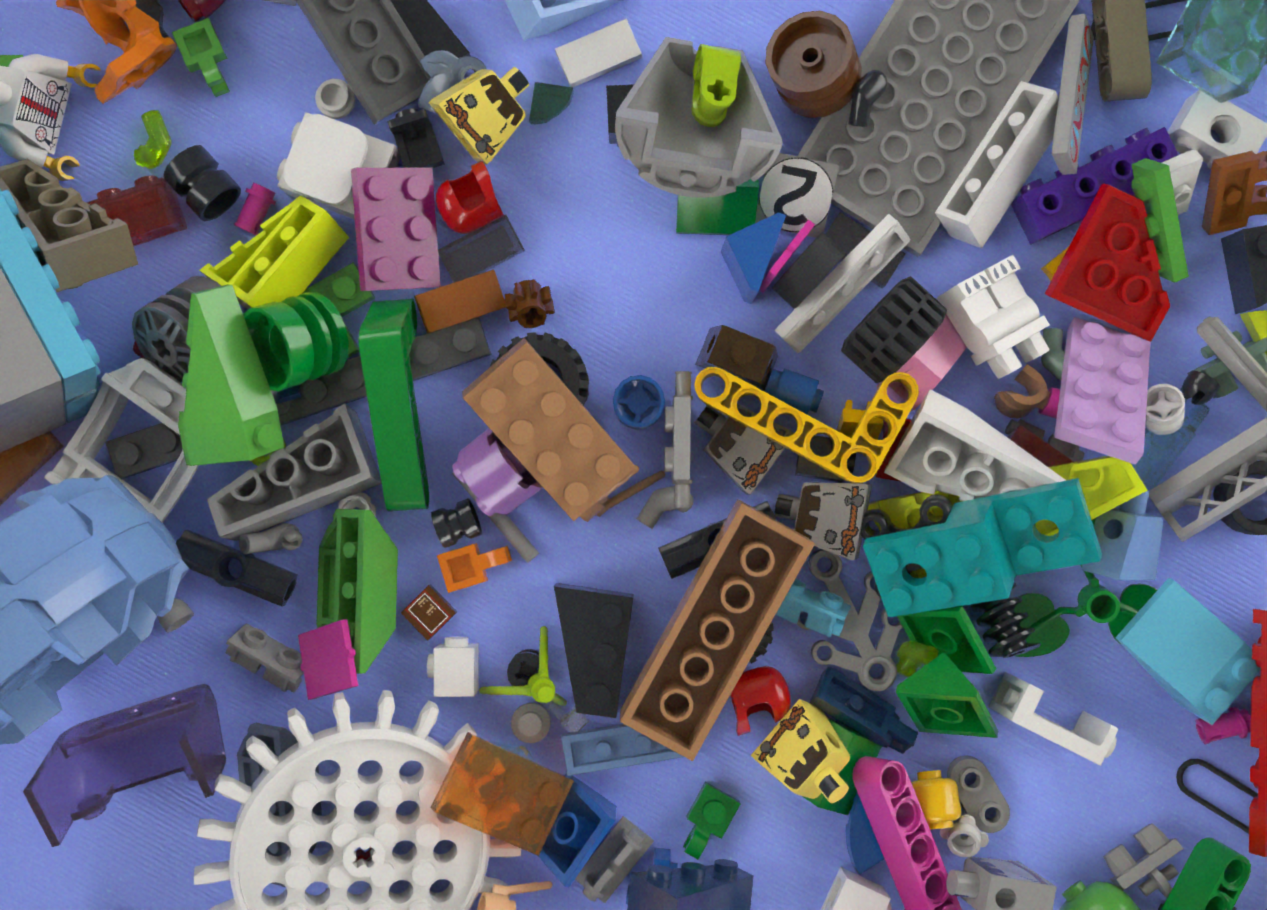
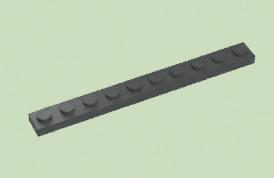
M476 317L415 337L409 353L413 381L492 355L480 318ZM360 356L346 360L343 368L333 374L323 375L315 380L308 379L300 384L301 398L276 404L280 426L339 407L344 403L347 404L367 397ZM163 423L105 442L115 474L121 479L176 462L183 450L180 435Z

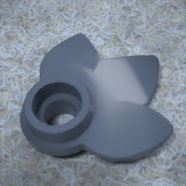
M445 50L429 53L420 60L423 69L431 78L422 90L418 103L419 107L435 112L428 103L431 99L464 80L465 73L468 70L472 69L475 73L481 69H487L481 60L472 56L458 58Z

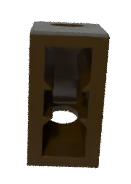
M719 325L709 329L695 365L702 368H721L765 391L777 361L778 352L776 346L728 326Z

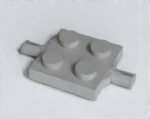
M675 371V395L673 396L672 406H665L664 433H672V447L664 448V472H671L672 484H674L675 492L674 508H691L692 372Z

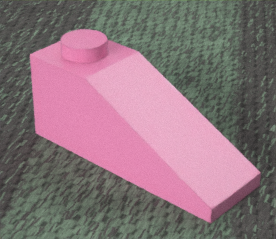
M947 314L934 334L896 372L909 374L918 384L919 394L911 411L915 410L922 403L930 389L933 390L967 348ZM892 382L888 385L887 395L895 403H904L908 397V390L902 383Z

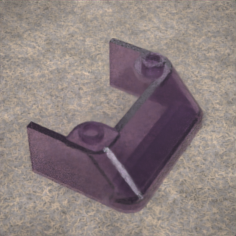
M208 684L196 685L76 724L57 738L23 791L52 847L61 845L73 821L82 818L83 820H91L101 815L107 809L106 805L110 802L114 793L184 771L188 780L198 781L205 798L214 795L215 781L219 774H222L227 760L217 702Z

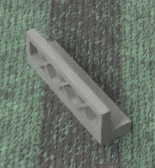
M1267 417L1150 490L1149 498L1181 542L1186 541L1267 491V476L1263 479L1246 478L1249 465L1257 460L1267 461ZM1220 483L1237 484L1234 497L1226 502L1210 500L1212 489ZM1244 485H1245V486H1250V487H1248L1247 489H1245V490L1243 491ZM1185 505L1199 506L1198 519L1183 528L1172 515L1173 512ZM1208 508H1214L1207 513Z

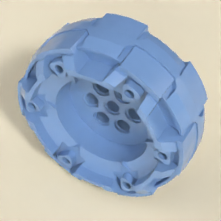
M105 475L101 479L70 478L37 491L32 490L16 498L15 504L21 511H16L0 521V745L19 743L61 712L63 709L57 691L104 653L117 666L151 635L156 616L163 617L171 611L179 582L189 570V567L181 559V554L172 534L155 514L150 513L112 475Z

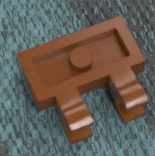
M1248 151L1212 161L1202 228L1208 235L1247 227L1250 216L1267 214V186L1255 185V183L1267 181V151L1257 154L1253 151Z

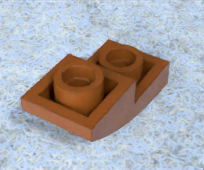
M494 269L414 296L427 333L506 307Z

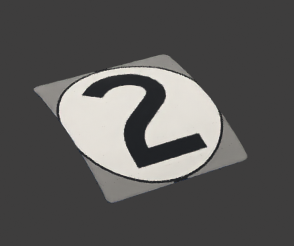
M779 153L775 162L764 174L755 223L779 212L786 215L782 231L798 234L806 222L810 220L815 225L807 236L817 238L821 233H824L839 166L837 164Z

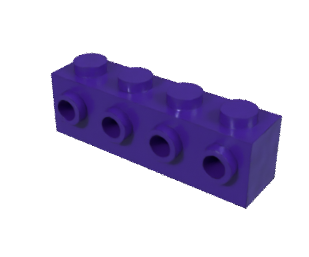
M1163 127L1151 134L1148 128H1144L1125 138L1124 140L1127 145L1117 150L1111 144L1090 155L1092 162L1081 167L1078 165L1077 174L1062 175L1057 170L1054 172L1056 179L1044 184L1042 178H1039L1023 186L1020 189L1021 196L1015 199L1011 206L1029 244L1032 245L1082 221L1102 183L1135 196L1132 189L1134 175L1131 164L1145 158L1162 163L1179 155L1166 128Z

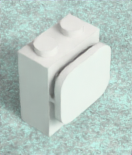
M305 112L302 122H297L292 131V147L287 159H283L278 168L277 180L279 183L277 186L289 196L294 198L303 196L321 208L355 220L351 169L356 167L397 168L401 157L394 144L364 134L354 126L321 114L312 115Z

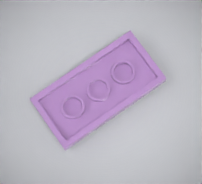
M1077 317L1073 318L1067 331L1054 438L1135 465L1144 454L1150 341L1141 339L1136 335L1104 327L1096 322H1089Z

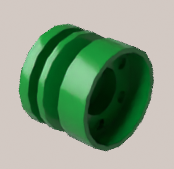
M307 292L297 297H288L282 302H270L255 306L243 313L271 391L279 392L300 385L308 379L315 380L323 375L333 374L343 368L348 358L349 341L343 319L330 299L319 292Z

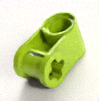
M705 44L699 45L693 67L694 86L691 111L694 119L700 125L715 127L724 121L727 108L734 102L737 94V77L741 63V53L739 51Z

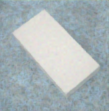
M627 18L555 48V53L570 88L642 59V53Z

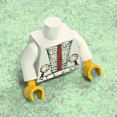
M31 54L13 59L9 67L0 66V146L4 152L19 161L29 159L41 168L43 166L48 168L50 174L58 178V181L75 179L72 176L66 175L62 171L61 165L64 163L70 167L80 166L78 160L71 156L55 159L47 155L55 154L72 85V83L66 81V78H73L75 83L81 87L95 88L97 84L88 83L84 78V72L86 69L101 71V69L95 64L80 63L74 67L68 65L66 60L39 54Z

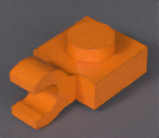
M477 543L437 555L448 593L486 582L488 577L485 569L512 561L508 546L480 554Z

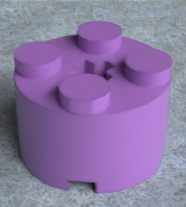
M490 428L460 450L457 461L452 465L455 476L469 486L476 496L478 507L488 516H492L494 513L503 515L511 513L543 488Z

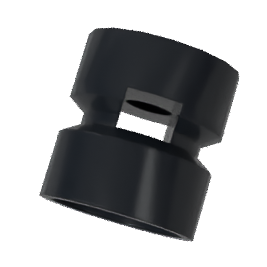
M194 145L180 152L170 161L165 168L163 178L179 196L186 197V204L200 220L204 222L211 221L224 214L234 205L241 194V187L226 171L217 170L219 163L202 145Z

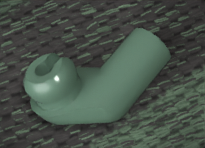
M1046 328L1043 329V338L1050 351L1042 355V365L1061 381L1065 351L1062 350L1063 329Z

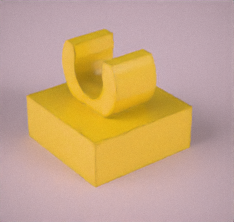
M847 399L836 430L851 438L865 410L853 409L852 400ZM867 401L865 410L867 409L870 401ZM877 417L871 418L868 421L867 432L873 439L878 440L883 427V419Z

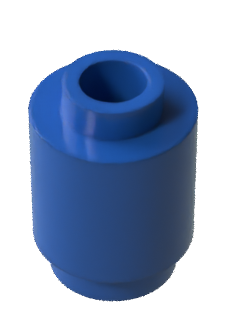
M785 368L783 372L773 369L765 390L771 396L807 415L809 411L817 413L824 394V390L817 388L819 380Z

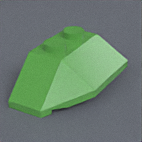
M335 509L332 516L333 521L326 529L319 545L316 626L319 628L339 620L348 619L352 649L356 651L354 656L356 674H363L367 672L396 629L398 549L371 510Z

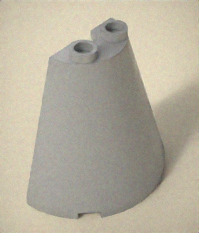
M665 37L616 112L615 132L619 149L624 159H629L639 170L638 175L653 186L672 194L706 198L736 192V186L750 179L755 182L769 170L780 153L783 141L743 50L716 46L739 51L741 53V63L737 77V94L734 102L727 108L724 121L718 126L706 127L700 125L694 119L691 111L694 86L693 67L697 53L693 47V41Z

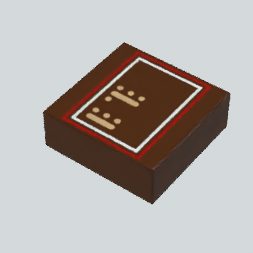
M430 584L401 614L429 641L458 611Z

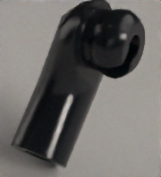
M869 71L854 85L849 125L868 126L871 106L887 88V78L882 71Z

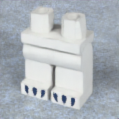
M1014 255L966 279L937 297V300L947 309L946 314L964 344L974 353L971 355V358L975 365L978 366L987 361L998 379L1022 367L1012 349L1013 346H1016L1025 363L1050 351L1040 333L1041 330L1050 326L1044 315L1040 317L1036 303L1027 296L1015 272L1021 268Z

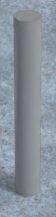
M453 472L452 475L476 502V496L469 486L461 482ZM494 513L492 516H488L527 563L539 554L508 515Z

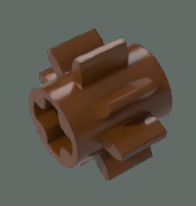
M535 279L514 283L513 294H505L509 321H518L524 328H536L544 325L547 317L546 314L555 313L550 287L545 286L542 288Z

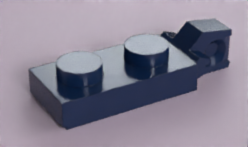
M827 667L822 672L810 700L811 704L877 745L879 744L885 748L890 747L901 754L914 746L918 732L899 721L900 717L895 713V706L832 667Z

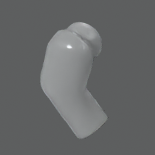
M674 486L655 490L636 519L653 529L664 511L677 509L684 513L691 508H674L675 492ZM690 494V506L692 507L694 499Z
M283 523L263 532L242 534L239 538V548L243 554L281 550L283 548L295 550L301 545L303 537L297 526Z

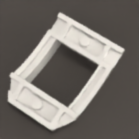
M140 358L125 364L126 366L103 375L101 378L103 383L89 412L62 451L64 455L54 469L48 471L44 479L54 485L70 478L101 479L105 475H112L150 513L155 514L163 523L185 491L199 466L186 465L183 450L152 500L94 460L113 431L129 400L180 435L178 428L179 411H184L187 387H183L181 382L151 361Z

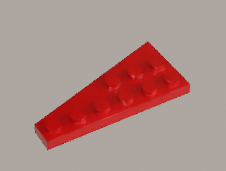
M1253 609V623L1261 624V636L1257 643L1252 644V660H1255L1257 667L1261 668V674L1254 678L1251 686L1250 747L1259 748V757L1255 765L1250 767V782L1258 789V797L1255 796L1252 799L1249 807V853L1267 857V610Z

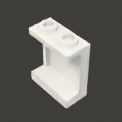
M1005 672L988 706L989 708L1010 721L1100 766L1104 758H1108L1112 754L1117 743V727L1083 711L1074 729L1068 730L1034 713L1044 693L1043 690Z

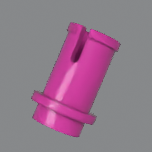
M253 182L251 189L246 188L245 190L248 196L234 226L258 235L261 228L260 225L263 223L270 205L276 204V201L273 200L276 193Z
M1235 706L1229 708V712L1223 713L1213 725L1201 718L1195 720L1198 735L1204 744L1233 736H1239L1243 739L1251 732V716L1245 708L1238 709Z

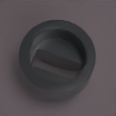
M1192 370L1184 380L1181 390L1185 399L1192 397V404L1202 405L1215 396L1220 385L1210 376Z

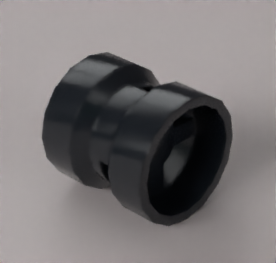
M469 498L457 502L454 510L440 508L431 512L434 529L444 548L457 544L458 540L463 538V535L470 539L482 535L478 515Z

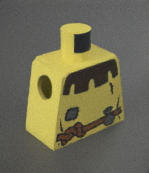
M516 67L510 69L500 79L492 70L481 69L434 97L428 103L472 158L477 162L483 161L487 165L526 116L525 111L515 98L529 86V82Z
M801 699L793 705L751 754L755 761L797 795L815 799L822 793L830 803H835L842 799L849 789L848 785L838 774L849 762L850 754L823 710Z

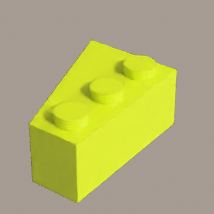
M299 196L260 225L263 229L262 232L245 244L239 240L230 247L233 252L214 267L208 263L199 271L221 286L232 285L239 304L249 310L255 306L270 302H282L288 297H297L302 294L349 239V236L326 210L303 196Z

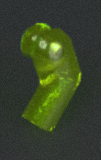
M151 110L141 115L149 138L145 145H140L134 151V160L140 167L154 169L162 165L172 145L171 137L159 110Z

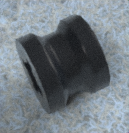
M525 649L515 654L507 669L508 681L512 686L527 685L531 676L538 673L539 651Z

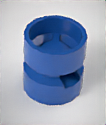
M643 375L630 376L621 381L615 389L613 396L614 412L619 421L626 427L635 430L647 429L656 424L663 413L665 405L664 392L660 385L652 378Z

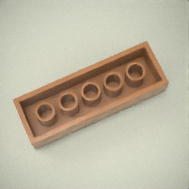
M737 499L620 709V722L693 761L815 543L803 534Z

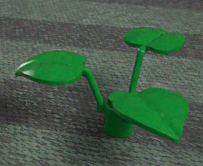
M1096 518L1092 519L1093 526L1095 524ZM1083 571L1089 585L1080 590L1077 598V607L1061 606L1054 609L1052 601L1043 594H1022L1018 597H1022L1023 601L1014 608V611L1028 612L1029 617L1021 622L1020 625L1021 627H1034L1035 632L1026 640L1028 643H1041V646L1026 653L1016 655V657L1041 656L1060 648L1067 640L1070 632L1068 624L1060 617L1063 614H1073L1077 617H1082L1086 614L1095 622L1108 623L1113 638L1121 644L1116 639V636L1155 594L1157 589L1147 584H1130L1123 589L1119 602L1112 592L1099 584V580L1093 573Z

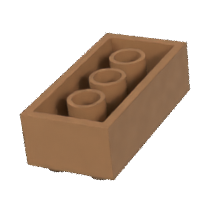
M525 338L519 341L462 391V397L573 521L636 468L625 452Z

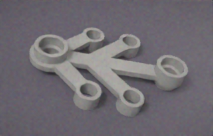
M823 549L817 550L809 559V570L815 578L824 581L829 592L840 596L844 603L852 605L845 619L842 632L837 637L854 642L861 657L838 651L830 642L819 640L811 648L812 658L821 665L833 664L856 672L861 684L869 690L883 691L888 689L894 683L897 676V667L891 658V654L899 631L903 626L900 621L896 625H890L887 620L888 615L884 609L881 613L884 629L875 649L868 635L881 598L870 586V580L874 577L872 571L867 573L864 578L866 592L857 613L839 577L842 571L841 558ZM827 557L831 562V567L826 572L819 571L817 567L819 559ZM799 619L797 625L802 629L809 630V628L804 627L805 624H802ZM821 646H828L830 648V655L826 659H819L817 657V650ZM874 664H881L883 668L882 674L879 677H871L870 668Z

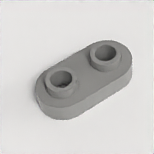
M968 755L954 759L947 769V778H951L956 782L959 801L965 813L975 818L976 826L983 832L995 833L1002 830L1009 821L1010 808L987 767L977 758ZM974 772L976 774L975 782L966 785L964 781L965 776L968 773ZM990 807H995V816L991 819H985V811Z

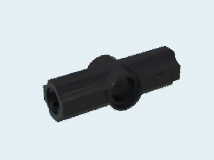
M768 501L753 506V508L776 520ZM727 518L710 523L702 529L658 547L671 579L700 567L710 549L708 543L710 533L715 529H721Z
M184 530L181 537L176 541L181 559L189 569L213 578L221 586L235 587L283 607L292 596L297 584L298 574L259 559L252 553L243 554L241 550L191 530ZM232 558L239 560L242 566V572L238 578L233 577L229 572L228 566Z

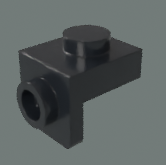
M416 108L405 109L395 115L396 118L387 121L389 129L394 135L404 168H435L445 165L432 121L426 110L418 111Z

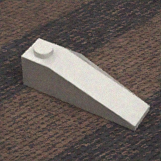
M931 389L911 419L884 472L920 492L935 494V491L958 495L961 501L1066 481L969 409Z

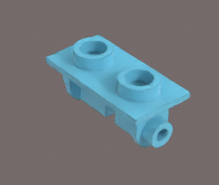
M795 579L775 615L797 624L801 612L804 611L809 613L804 627L831 637L832 634L840 636L852 605L844 603V600L834 593L827 591L818 593L805 588L806 585L802 581Z

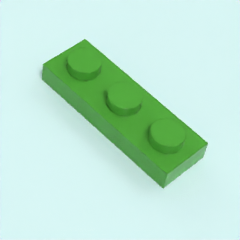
M1145 158L1131 164L1134 175L1132 189L1136 198L1144 201L1147 213L1145 222L1149 238L1154 240L1161 270H1158L1159 276L1175 283L1189 277L1170 168L1167 164Z

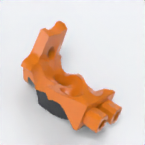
M157 0L56 1L57 7L71 10L84 16L94 31L102 37L106 45L108 43L120 47L124 52L108 64L105 75L94 89L97 99L102 104L132 86L135 89L141 87L151 75L158 71L173 56L177 49V43L163 28V7Z

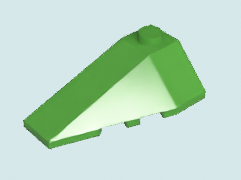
M227 284L191 293L186 344L190 347L188 373L183 372L182 386L187 387L184 411H179L178 421L186 465L195 466L248 461L284 448L278 409L233 286Z

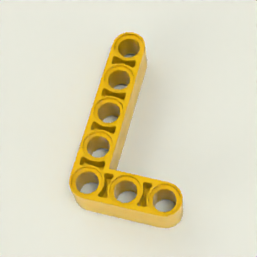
M707 367L696 376L694 383L699 399L706 405L852 483L866 482L877 473L919 394L918 384L909 374L898 372L889 375L879 385L850 438L721 368ZM716 376L724 381L725 389L720 396L711 398L702 392V385L707 378ZM900 382L906 386L908 397L904 403L898 404L889 399L887 388L890 383ZM751 395L759 399L761 409L757 415L745 417L739 413L737 405L744 396ZM780 415H790L795 419L797 429L793 435L783 437L775 432L773 423ZM878 417L887 423L888 434L883 440H876L869 436L867 424L871 418ZM825 434L831 439L833 448L829 455L820 457L812 452L810 441L814 435ZM853 453L863 454L869 462L868 471L863 476H854L847 469V460Z

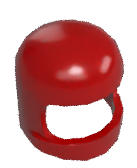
M483 161L471 165L472 170L468 174L456 180L447 179L438 187L436 192V204L439 213L448 227L456 233L468 234L504 217L495 197L488 169Z
M769 666L744 671L730 695L737 719V736L751 732L748 717L751 714L767 711L776 723L781 721L791 707V695L786 680L777 669Z

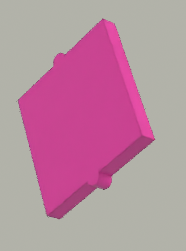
M810 220L806 222L763 279L759 289L760 292L764 293L793 256L815 224Z
M348 619L339 620L298 635L302 658L300 668L304 671L308 700L358 686L354 662L356 651L352 649Z

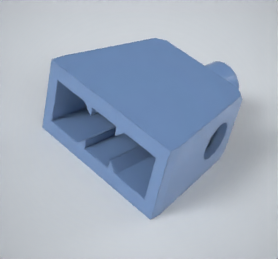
M1147 490L1121 504L1119 509L1113 508L1096 517L1094 529L1101 548L1102 558L1100 562L1082 564V571L1116 580L1156 579L1163 519L1159 516L1145 514L1150 491Z

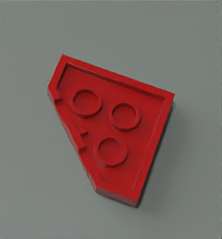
M1102 183L1044 294L1151 342L1170 308L1167 291H1164L1158 273L1161 267L1154 240L1149 238L1145 222L1147 213L1144 201L1111 185Z

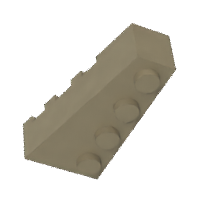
M29 159L0 167L1 191L8 189L19 210V214L16 217L21 229L29 227L39 247V251L36 253L41 266L49 264L57 278L60 287L55 289L57 293L66 289L78 288L89 281L139 265L129 229L125 222L119 218L115 220L107 217L106 210L96 203L92 205L87 204L82 200L81 194L72 187L68 189L60 186L58 178Z

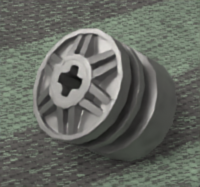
M192 276L165 295H161L153 302L143 306L134 313L132 321L134 339L144 357L179 382L183 381V372L188 373L190 347L186 344L191 293L221 286L216 281L204 276Z

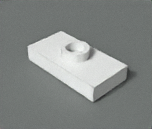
M1196 149L1162 162L1169 165L1178 215L1188 210L1203 162V157Z

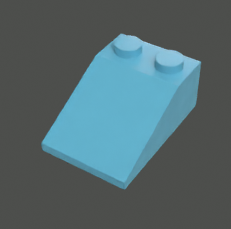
M1168 578L1116 636L1121 645L1178 705L1211 725L1228 709L1230 704L1261 670V668L1257 667L1255 660H1252V649L1246 642L1171 578Z

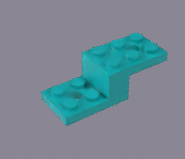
M1079 478L954 503L945 523L866 538L863 543L866 557L888 617L1007 599L1010 596L1017 575L1100 562L1102 558L1101 548ZM1040 520H1050L1057 525L1059 532L1051 536L1043 535L1036 529L1035 523ZM914 563L922 566L927 576L924 578L912 577L907 572L906 565Z

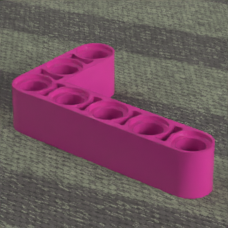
M870 756L860 758L853 769L854 785L900 895L904 910H962L957 896L950 895L947 891L946 881L948 873L903 764L894 760Z

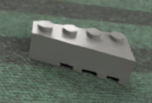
M344 403L334 410V414L320 424L315 423L305 430L303 436L287 447L275 451L269 455L270 458L257 468L254 470L249 469L206 499L219 537L238 541L242 534L261 532L382 484L357 412Z

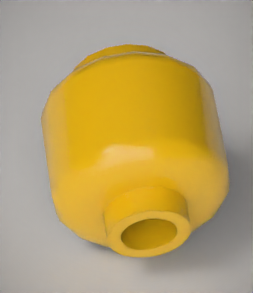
M941 770L917 772L918 780L911 783L929 828H952V821L957 820L961 816L956 782L951 778H942Z

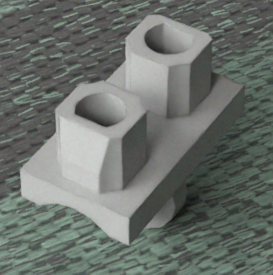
M1151 823L1133 835L1147 853L1136 862L1123 844L1118 845L1103 856L1114 875L1110 880L1115 886L1125 890L1147 875L1149 879L1138 886L1141 892L1147 897L1158 889L1168 898L1172 890L1168 881L1179 873L1172 864H1169L1161 871L1157 867L1184 848L1176 838L1168 839L1159 828Z

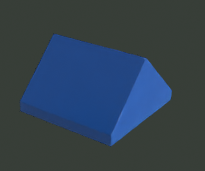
M778 212L725 238L721 254L744 302L751 304L759 292L786 218L785 214Z
M566 772L522 835V838L562 885L569 888L616 821L617 806L575 776H567Z

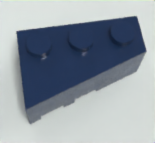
M717 859L714 861V865L707 866L695 862L682 863L681 868L674 869L662 865L648 866L647 871L631 872L627 910H750L754 875L738 868L737 862L727 859Z

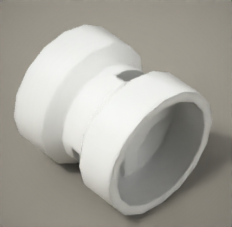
M1158 384L1147 390L1145 427L1157 435L1172 434L1180 429L1185 415V398L1183 393L1177 387L1170 384Z

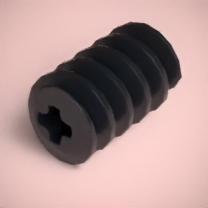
M1015 582L1013 584L1012 590L1017 586ZM1009 597L1007 599L970 605L972 612H984L976 620L979 627H991L982 635L984 642H997L988 650L990 657H1013L1041 646V643H1028L1026 640L1035 632L1034 627H1021L1020 625L1021 622L1029 617L1028 612L1014 611V608L1023 601L1022 597Z

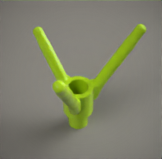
M546 626L540 628L538 673L531 676L527 685L482 686L479 688V693L532 696L534 700L540 703L553 701L558 705L566 706L567 700L555 693V685L549 678L548 628Z

